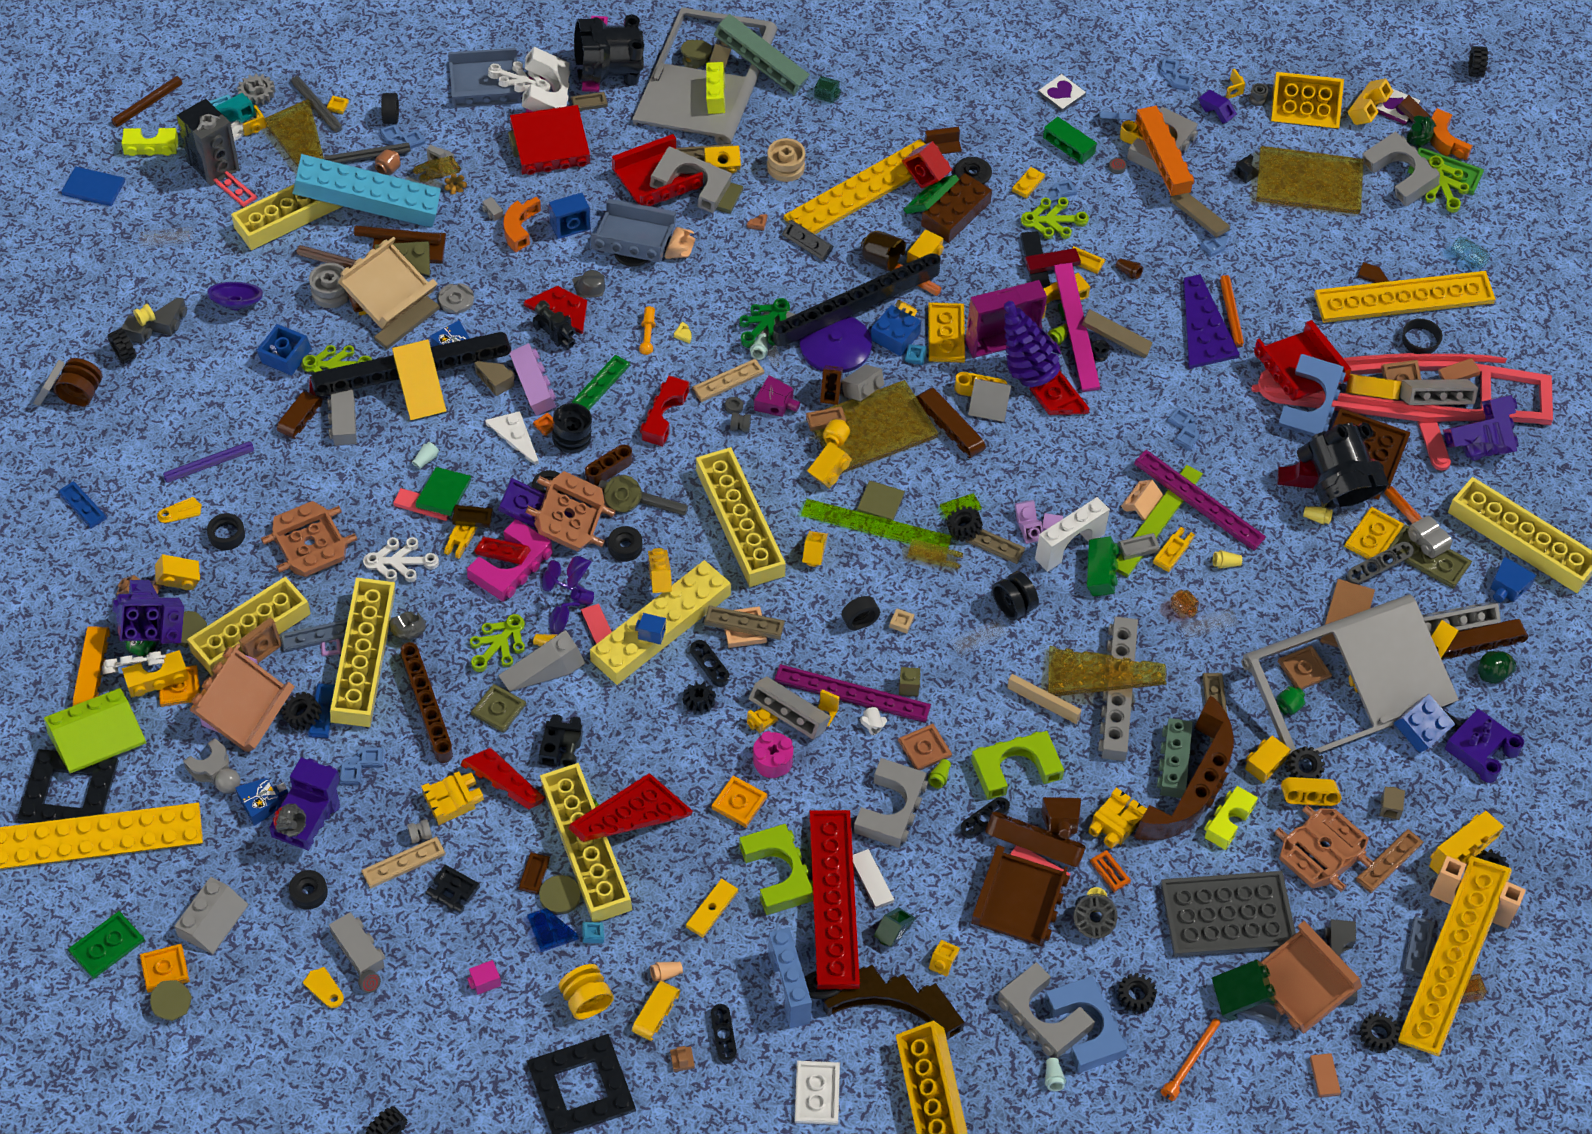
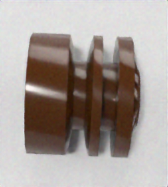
M70 358L66 361L61 375H59L53 387L54 392L61 400L68 404L86 407L90 404L95 390H97L103 378L102 372L97 366L85 359Z

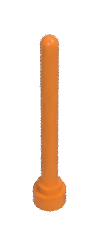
M1215 1018L1212 1020L1174 1079L1164 1084L1160 1091L1163 1096L1166 1097L1169 1094V1100H1176L1180 1094V1084L1219 1027V1019Z

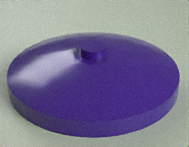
M851 316L800 339L802 356L811 366L820 371H823L825 365L843 367V373L853 371L867 361L872 350V338L869 330L862 322Z

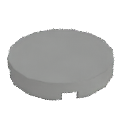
M458 283V285L448 284L439 292V305L444 311L458 314L465 312L473 305V291L467 285Z

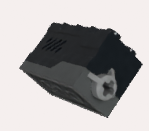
M206 98L176 115L178 124L181 127L180 134L184 139L183 148L187 152L185 155L186 161L210 186L216 184L213 181L215 178L219 181L226 178V171L233 174L240 170L231 122Z

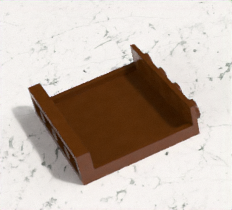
M997 845L972 915L971 924L1043 947L1044 941H1049L1051 936L1050 923H1055L1058 914V911H1055L1056 905H1061L1064 896V893H1061L1062 887H1067L1070 878L1069 875H1066L1068 867L1065 866L1064 871H1060L1004 853L1005 847Z

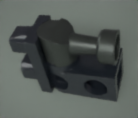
M545 300L540 301L535 307V312L538 315L533 317V327L537 331L543 329L548 333L550 339L554 341L557 347L563 345L567 350L575 345V339L572 338L575 334V328L571 326V318L568 315L564 318L561 311L554 313L549 309L550 305Z
M553 714L550 721H546V728L539 751V765L557 767L560 747H566V753L561 756V765L567 767L576 764L577 757L574 753L577 748H580L583 736L580 717H571L569 723H562L563 717Z

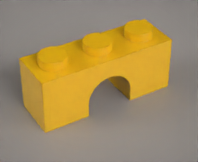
M1386 78L1370 81L1348 110V114L1355 125L1371 123L1378 114L1376 105L1387 102L1394 92Z
M655 548L652 551H648L652 592H672L671 568L667 550Z
M180 650L165 654V663L156 672L145 671L141 662L122 668L131 698L188 680L189 676Z

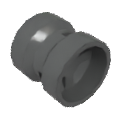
M1262 83L1254 84L1249 97L1250 103L1255 106L1264 105L1268 94V87Z
M733 412L730 431L742 430L745 433H749L751 414L740 415Z

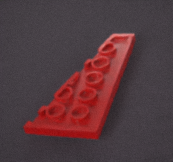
M648 773L573 821L568 829L581 841L585 842L686 818L692 815L693 810Z

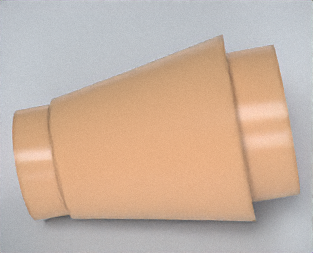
M655 962L654 965L650 966L652 980L660 982L661 980L665 981L682 974L683 967L681 962Z

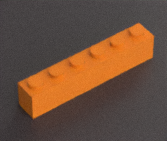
M1157 105L1137 109L1135 122L1170 195L1175 196L1191 192L1194 177L1189 173L1187 163L1183 161L1181 150L1177 148L1175 138L1171 136L1169 126L1165 124L1162 112L1159 111Z

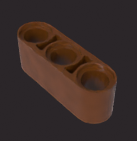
M303 391L280 419L277 431L296 439L295 436L305 428L306 422L311 420L316 414L317 408L322 406V398Z
M625 444L619 445L588 464L585 468L586 481L598 486L601 480L607 481L632 464L631 447Z

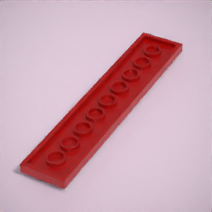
M810 810L817 989H859L860 977L850 810Z

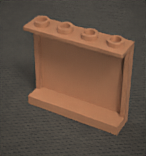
M238 643L233 647L229 646L222 655L224 659L212 669L214 674L211 678L208 677L202 684L204 689L192 699L191 703L193 705L190 711L242 750L250 752L256 748L295 686L290 682L282 684L238 650L240 644Z
M1305 921L1298 925V933L1261 961L1263 965H1267L1270 971L1269 981L1276 991L1274 1007L1281 1015L1285 1014L1289 1018L1288 1022L1295 1030L1299 1029L1303 1034L1362 987L1360 978Z

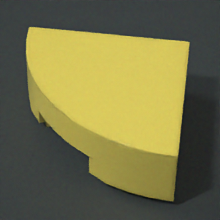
M682 322L675 331L674 337L690 344L692 334L689 326Z

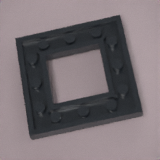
M38 749L17 821L21 823H37L104 814L119 763L118 758L111 757L71 773L92 776L83 808L45 804V800L54 772H69L57 751Z
M609 1034L527 1060V1065L551 1134H570L636 1112L635 1104ZM595 1062L608 1097L567 1110L555 1075Z

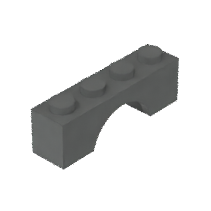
M1331 919L1328 927L1324 928V939H1327V945L1339 957L1344 951L1353 949L1356 942L1355 921ZM1357 991L1341 1004L1354 1005L1357 999Z

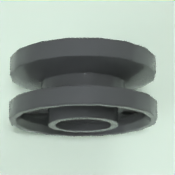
M1098 893L1088 894L1076 905L1074 922L1079 932L1086 937L1093 939L1103 938L1109 935L1116 927L1118 919L1117 908L1106 895ZM1092 911H1099L1102 918L1099 921H1093L1090 918V913Z

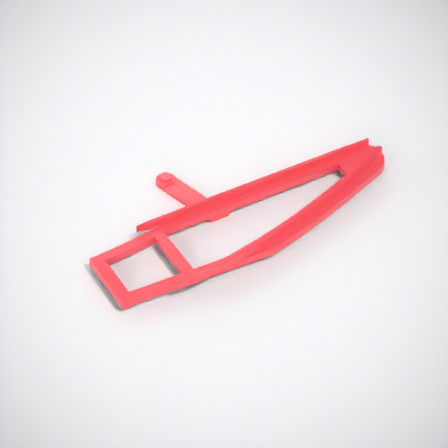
M1404 353L1343 358L1351 367L1350 374L1354 375L1382 373L1381 365L1411 360H1418L1420 371H1438L1441 368L1470 358L1474 362L1506 363L1507 360L1504 357L1483 354ZM1476 364L1480 370V409H1464L1440 405H1408L1405 401L1346 393H1339L1337 401L1333 400L1332 407H1335L1334 411H1339L1342 408L1357 414L1418 421L1432 466L1437 470L1444 471L1450 467L1451 460L1437 422L1485 420L1482 401L1491 399L1492 377L1539 385L1540 412L1516 411V413L1510 414L1509 417L1513 419V422L1551 425L1553 422L1552 375ZM1266 369L1261 373L1258 384L1252 385L1251 388L1252 392H1260L1269 401L1279 404L1320 408L1325 402L1324 391L1292 401Z

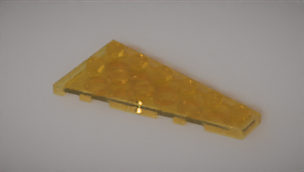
M309 98L265 118L266 127L297 167L299 166L301 154L324 159Z
M1049 646L1048 692L1055 696L1167 685V668L1162 663L1150 661L1136 662L1125 657L1117 659L1112 655L1087 651L1079 653L1073 652V649L1066 648L1065 650L1056 649L1055 646Z

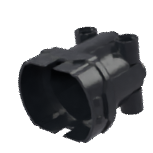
M632 14L627 15L624 25H606L598 17L593 19H577L574 31V57L576 65H583V69H577L579 83L599 84L607 76L624 75V83L628 86H634L639 82L640 72L644 67L643 31L639 29V17Z
M1363 422L1358 426L1353 425V423L1338 424L1328 431L1312 436L1310 442L1298 448L1297 456L1300 461L1308 463L1312 460L1318 475L1314 492L1317 493L1322 508H1335L1336 506L1333 501L1335 498H1337L1340 507L1356 505L1377 496L1389 487L1383 464L1378 460L1371 459L1364 442L1373 436V430L1368 423Z

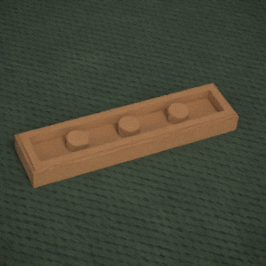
M1407 829L1374 861V865L1370 869L1366 868L1356 878V881L1367 891L1373 893L1423 845L1424 841Z

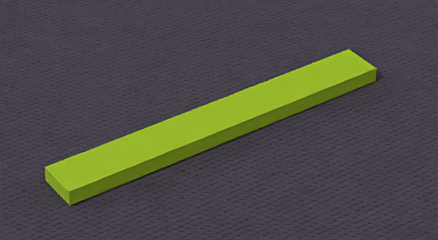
M1188 465L1180 473L1195 485L1203 475V473ZM1168 489L1133 538L1154 533L1157 539L1184 500ZM1120 554L1117 558L1118 570L1116 572L1128 578L1143 556L1124 560L1122 554Z

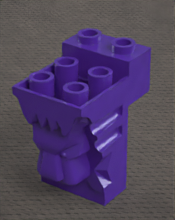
M1512 395L1482 401L1485 420L1443 429L1446 446H1462L1463 452L1471 461L1479 460L1484 456L1516 452L1519 443L1517 437L1513 434V419L1509 417L1510 414L1516 413V399Z
M130 580L129 594H119L112 605V611L117 615L119 641L160 640L161 644L181 643L184 605L180 598H159L150 580Z
M300 757L290 775L292 788L281 807L286 804H296L306 814V827L300 834L292 837L279 833L275 829L273 821L269 829L272 838L309 851L314 843V837L318 834L319 829L325 825L324 821L329 820L330 814L335 813L340 808L336 788L340 778L338 770L333 766H325L319 764L314 759Z

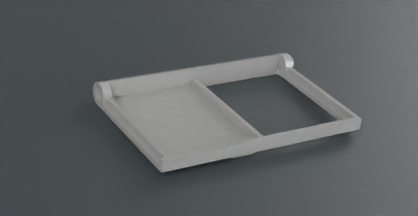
M681 7L634 114L633 124L638 125V123L649 126L714 136L716 143L719 145L731 144L761 70L751 64L745 77L725 74V113L708 114L706 70L664 63L685 16L721 22L728 15ZM733 16L745 26L759 28L763 36L762 38L770 45L772 44L777 32V26L773 22Z
M1411 594L1244 654L1241 660L1243 668L1250 673L1252 672L1279 739L1291 749L1290 753L1296 750L1259 660L1332 633L1370 719L1372 728L1314 749V751L1318 750L1321 753L1393 726L1394 722L1419 699L1428 694L1433 697L1440 707L1459 700L1417 602Z

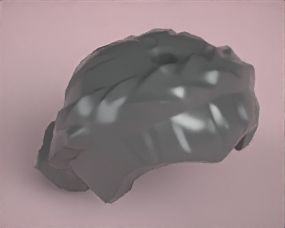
M406 611L400 616L391 619L389 627L391 632L399 639L409 641L425 632L426 620L418 612L415 615L413 612Z

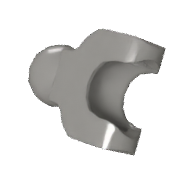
M215 738L208 742L211 755L208 758L197 760L189 756L183 760L186 770L196 781L211 782L224 794L233 793L236 791L235 787L240 786L239 774L237 771L229 768V756L225 746Z

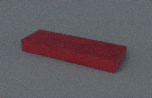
M1076 248L1025 257L1029 274L1054 270V265L1072 263L1073 266L1081 265Z

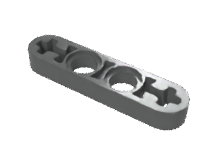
M1401 542L1352 567L1346 574L1347 581L1359 585L1408 560L1413 554V546L1408 542ZM1401 549L1408 550L1406 554L1402 553L1397 557L1396 554L1399 553ZM1383 556H1391L1393 559L1392 564L1385 563ZM1373 563L1377 568L1376 572L1368 571L1367 564ZM1361 571H1363V574H1361L1358 577V580L1357 578H1352L1353 572L1354 574H1358Z

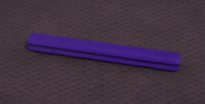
M251 441L171 469L163 473L164 479L169 483L254 451Z

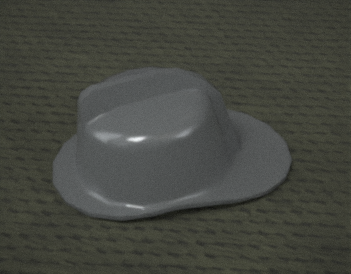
M588 270L582 276L572 279L578 296L582 298L603 296L606 285L604 275L600 272Z

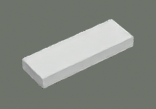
M869 849L854 854L853 867L875 910L894 903V898Z

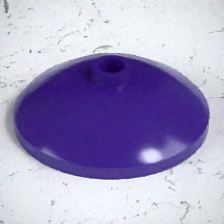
M223 282L209 287L207 295L214 303L237 311L259 302L263 297V291L258 286L249 283Z

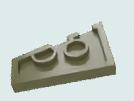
M429 241L393 243L420 274L430 277ZM375 244V250L379 248L380 244Z

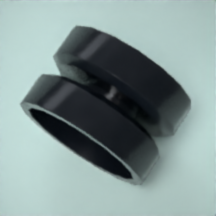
M1015 571L1007 576L1006 579H1001L992 585L994 600L1009 620L1015 621L1022 617L1025 612L1029 613L1039 606V598L1034 585L1021 571Z

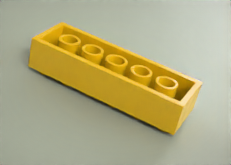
M933 1020L896 1034L916 1133L968 1134L944 1028Z

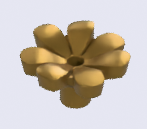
M451 173V178H445L446 185L444 189L446 191L450 190V195L456 194V191L464 192L462 188L467 187V182L463 181V175L457 177L456 173Z

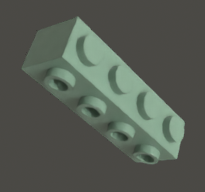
M1169 718L1167 725H1163L1162 737H1165V742H1161L1160 754L1164 755L1163 759H1160L1158 771H1162V775L1158 776L1157 788H1160V795L1182 798L1186 791L1192 721Z

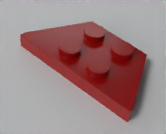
M555 286L523 302L525 307L535 311L536 305L540 301L545 300L550 305L549 309L554 313L563 312L564 318L568 315L571 318V326L575 328L576 332L583 334L587 310L586 299L559 286Z
M1061 371L1049 382L1040 386L1030 387L1029 389L1049 415L1088 414L1090 408Z

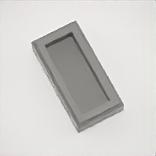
M1154 533L1118 541V548L1124 560L1160 552V546Z

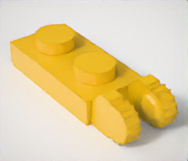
M456 525L449 536L444 554L449 555L454 544H457L459 546L455 552V558L460 559L465 551V547H468L478 527Z
M1180 527L1156 555L1153 564L1170 572L1189 547L1195 534L1191 532L1183 540L1180 537L1184 534L1185 529Z

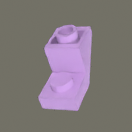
M1029 500L1015 503L1016 519L1025 543L1037 542L1039 534L1043 532L1042 522L1037 520L1035 502Z

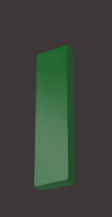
M614 355L576 396L572 403L580 404L590 410L629 368L630 362Z

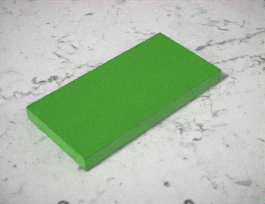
M1421 147L1418 148V154L1421 157H1425L1427 161L1432 156L1437 155L1443 159L1445 165L1461 169L1463 171V178L1459 182L1467 183L1469 185L1467 194L1474 195L1484 169ZM1410 165L1407 173L1412 174L1414 168ZM1443 172L1444 176L1452 178V174Z

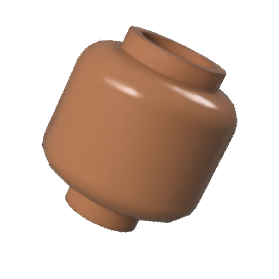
M388 149L384 150L375 159V169L377 172L385 175H392L401 165L399 154Z

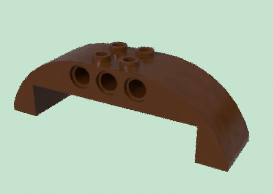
M1210 696L1194 728L1214 738L1173 815L1170 816L1149 805L1140 821L1134 838L1147 841L1172 838L1191 828L1199 820L1206 807L1211 808L1216 795L1222 788L1228 775L1225 770L1231 759L1234 747L1231 722L1221 704L1214 697Z

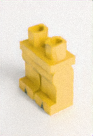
M458 771L442 781L432 785L427 783L421 786L423 795L438 825L463 815L469 810H474L475 804L484 800L480 788L472 791L468 790L469 787L476 785L472 772L461 776Z
M1116 787L1105 804L1094 814L1088 833L1093 837H1098L1101 832L1107 835L1104 838V843L1112 849L1117 844L1121 845L1139 826L1147 808L1134 799L1130 802L1131 797Z

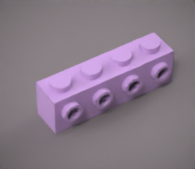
M528 343L511 351L510 356L535 415L538 416L555 408L554 400L557 398L553 389L549 390L548 386L551 383L547 375H543L546 371L542 362L538 363L537 359H540L536 348L532 349Z

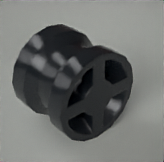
M1104 340L1094 341L1091 347L1094 360L1103 362L1108 358L1110 345Z

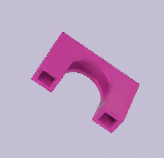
M517 519L504 530V540L529 546L531 551L522 565L519 564L511 569H500L479 556L467 568L469 580L503 602L507 598H511L515 594L516 588L519 585H524L528 580V576L532 572L535 573L544 559L548 560L553 552L552 541Z

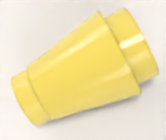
M1306 506L1303 517L1322 525L1330 524L1333 510Z
M1223 550L1215 551L1213 554V566L1218 567V569L1242 565V555Z

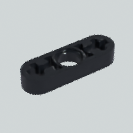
M694 641L691 644V655L715 686H726L729 683L728 670L705 641ZM696 647L703 648V657L699 650L696 651ZM712 660L715 662V665L707 667L704 663ZM717 669H718V674H719L721 677L724 676V679H723V680H722L721 678H718V679H717V673H716V670H717Z
M997 797L961 823L960 832L962 836L972 839L986 830L988 822L981 821L979 818L981 815L986 814L990 817L993 811L1007 815L1010 808L1009 801L1004 797ZM997 804L1000 806L1004 805V810L1001 808L996 810ZM966 826H974L973 832L971 830L966 831Z
M716 1004L711 1009V1021L717 1056L722 1063L730 1064L735 1061L737 1056L730 1010L724 1004ZM719 1010L723 1013L724 1023H720L719 1016L717 1015ZM723 1029L730 1033L729 1037L724 1039L718 1036V1032ZM724 1044H728V1051L732 1052L730 1057H726L723 1054Z

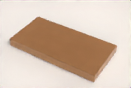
M1338 579L1325 625L1370 609L1375 589ZM1333 633L1322 637L1320 640L1321 643L1338 647Z

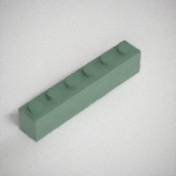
M729 14L719 23L714 36L793 96L805 85L810 76L809 73L738 19Z

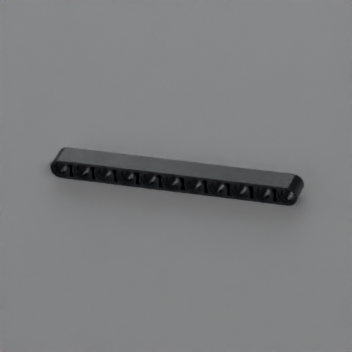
M932 253L776 323L773 326L774 344L786 346L938 276L941 258L937 254Z
M504 332L430 347L436 371L503 357L510 354L512 350L508 337ZM391 355L315 372L311 376V383L316 395L325 396L398 380L399 375L394 356Z

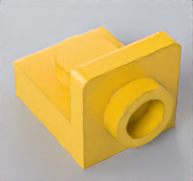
M762 707L755 712L752 710L747 712L748 726L752 730L756 729L759 733L778 721V717Z
M941 940L932 954L929 969L947 977L953 962L959 954L960 947Z

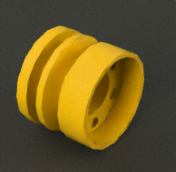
M586 964L573 969L558 984L563 998L568 1001V1007L573 1017L577 1020H585L603 1012L614 1000V995L608 984L604 982V977L600 974L599 967L595 964Z

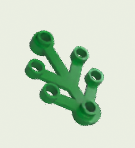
M778 298L770 305H752L750 308L752 316H741L739 325L747 328L752 323L759 324L752 332L746 331L741 334V344L746 348H750L754 344L755 338L768 326V343L771 346H775L776 344L771 340L773 339L774 319L778 315L780 321L787 319L786 314L790 311L789 302L784 298ZM761 312H770L768 315H760Z

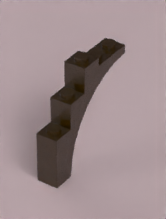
M873 965L859 969V989H843L837 995L826 998L824 1001L823 1010L827 1016L844 1009L862 1005H883L905 1010L927 1023L934 1020L944 1028L947 1040L963 1031L965 1023L936 983L931 986H924L918 993L905 974H902L899 977H892L886 984Z

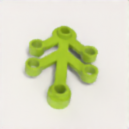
M1432 156L1428 159V163L1432 168L1438 170L1440 174L1439 185L1426 193L1425 200L1429 203L1435 202L1436 194L1441 187L1447 200L1446 209L1451 213L1458 212L1461 201L1453 197L1449 186L1457 188L1460 194L1465 195L1468 193L1469 185L1459 182L1463 178V171L1445 165L1440 156ZM1443 172L1452 174V178L1444 176Z
M1045 197L1041 199L1040 205L1033 212L1022 214L1021 223L1027 228L1034 227L1046 239L1053 238L1054 230L1061 234L1062 238L1068 239L1071 237L1072 230L1069 227H1062L1059 223L1074 222L1077 226L1083 227L1088 224L1089 217L1085 212H1078L1076 215H1057L1061 210L1068 207L1069 201L1065 197L1059 198L1058 204L1046 216H1039L1051 206V200ZM1040 223H1046V224H1048L1050 227H1046V228H1045V227H1044L1042 224H1040Z
M328 345L325 350L316 356H305L301 362V367L306 372L315 373L322 371L321 368L331 369L372 360L370 356H361L358 361H341L345 357L354 355V347L347 345L341 352L336 354L335 346ZM327 356H329V357L334 356V357H332L331 359H329L328 361H322V360H324Z
M512 614L505 622L484 623L482 625V632L485 635H490L493 631L504 630L501 634L483 637L473 636L470 639V646L474 649L480 648L481 645L493 643L483 655H476L472 658L471 664L474 671H485L488 666L487 662L500 647L502 651V665L504 667H511L513 665V658L510 656L508 638L512 633L515 641L513 644L514 652L521 654L525 651V644L522 642L520 633L525 627V621L520 615ZM486 627L491 628L489 631L484 630ZM475 640L479 641L478 644H473L472 642ZM506 659L511 660L509 663L504 662Z

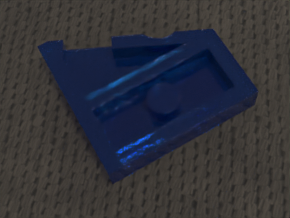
M547 908L527 914V919L540 952L579 940L578 934Z

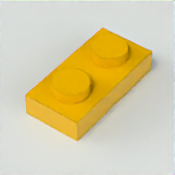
M1030 167L1012 187V192L1027 199L1043 181L1045 174Z

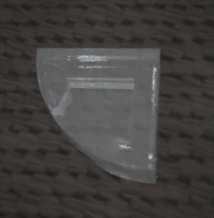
M773 345L768 349L767 355L773 367L776 368L781 365V359L777 346Z
M1348 508L1334 517L1335 522L1344 526H1355L1361 522Z

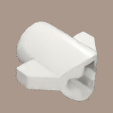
M876 707L866 709L863 712L864 716L860 718L861 724L868 728L871 735L878 734L887 722L886 717H881Z

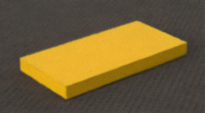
M928 302L929 362L965 363L964 304Z
M426 339L393 347L392 352L410 420L446 412L429 340Z

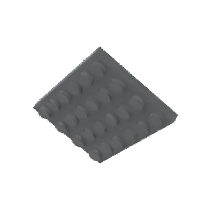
M1282 871L1161 879L1160 886L1174 957L1276 950L1296 934Z

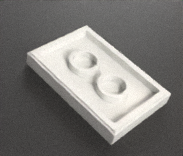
M797 1061L795 1123L838 1125L840 1062Z

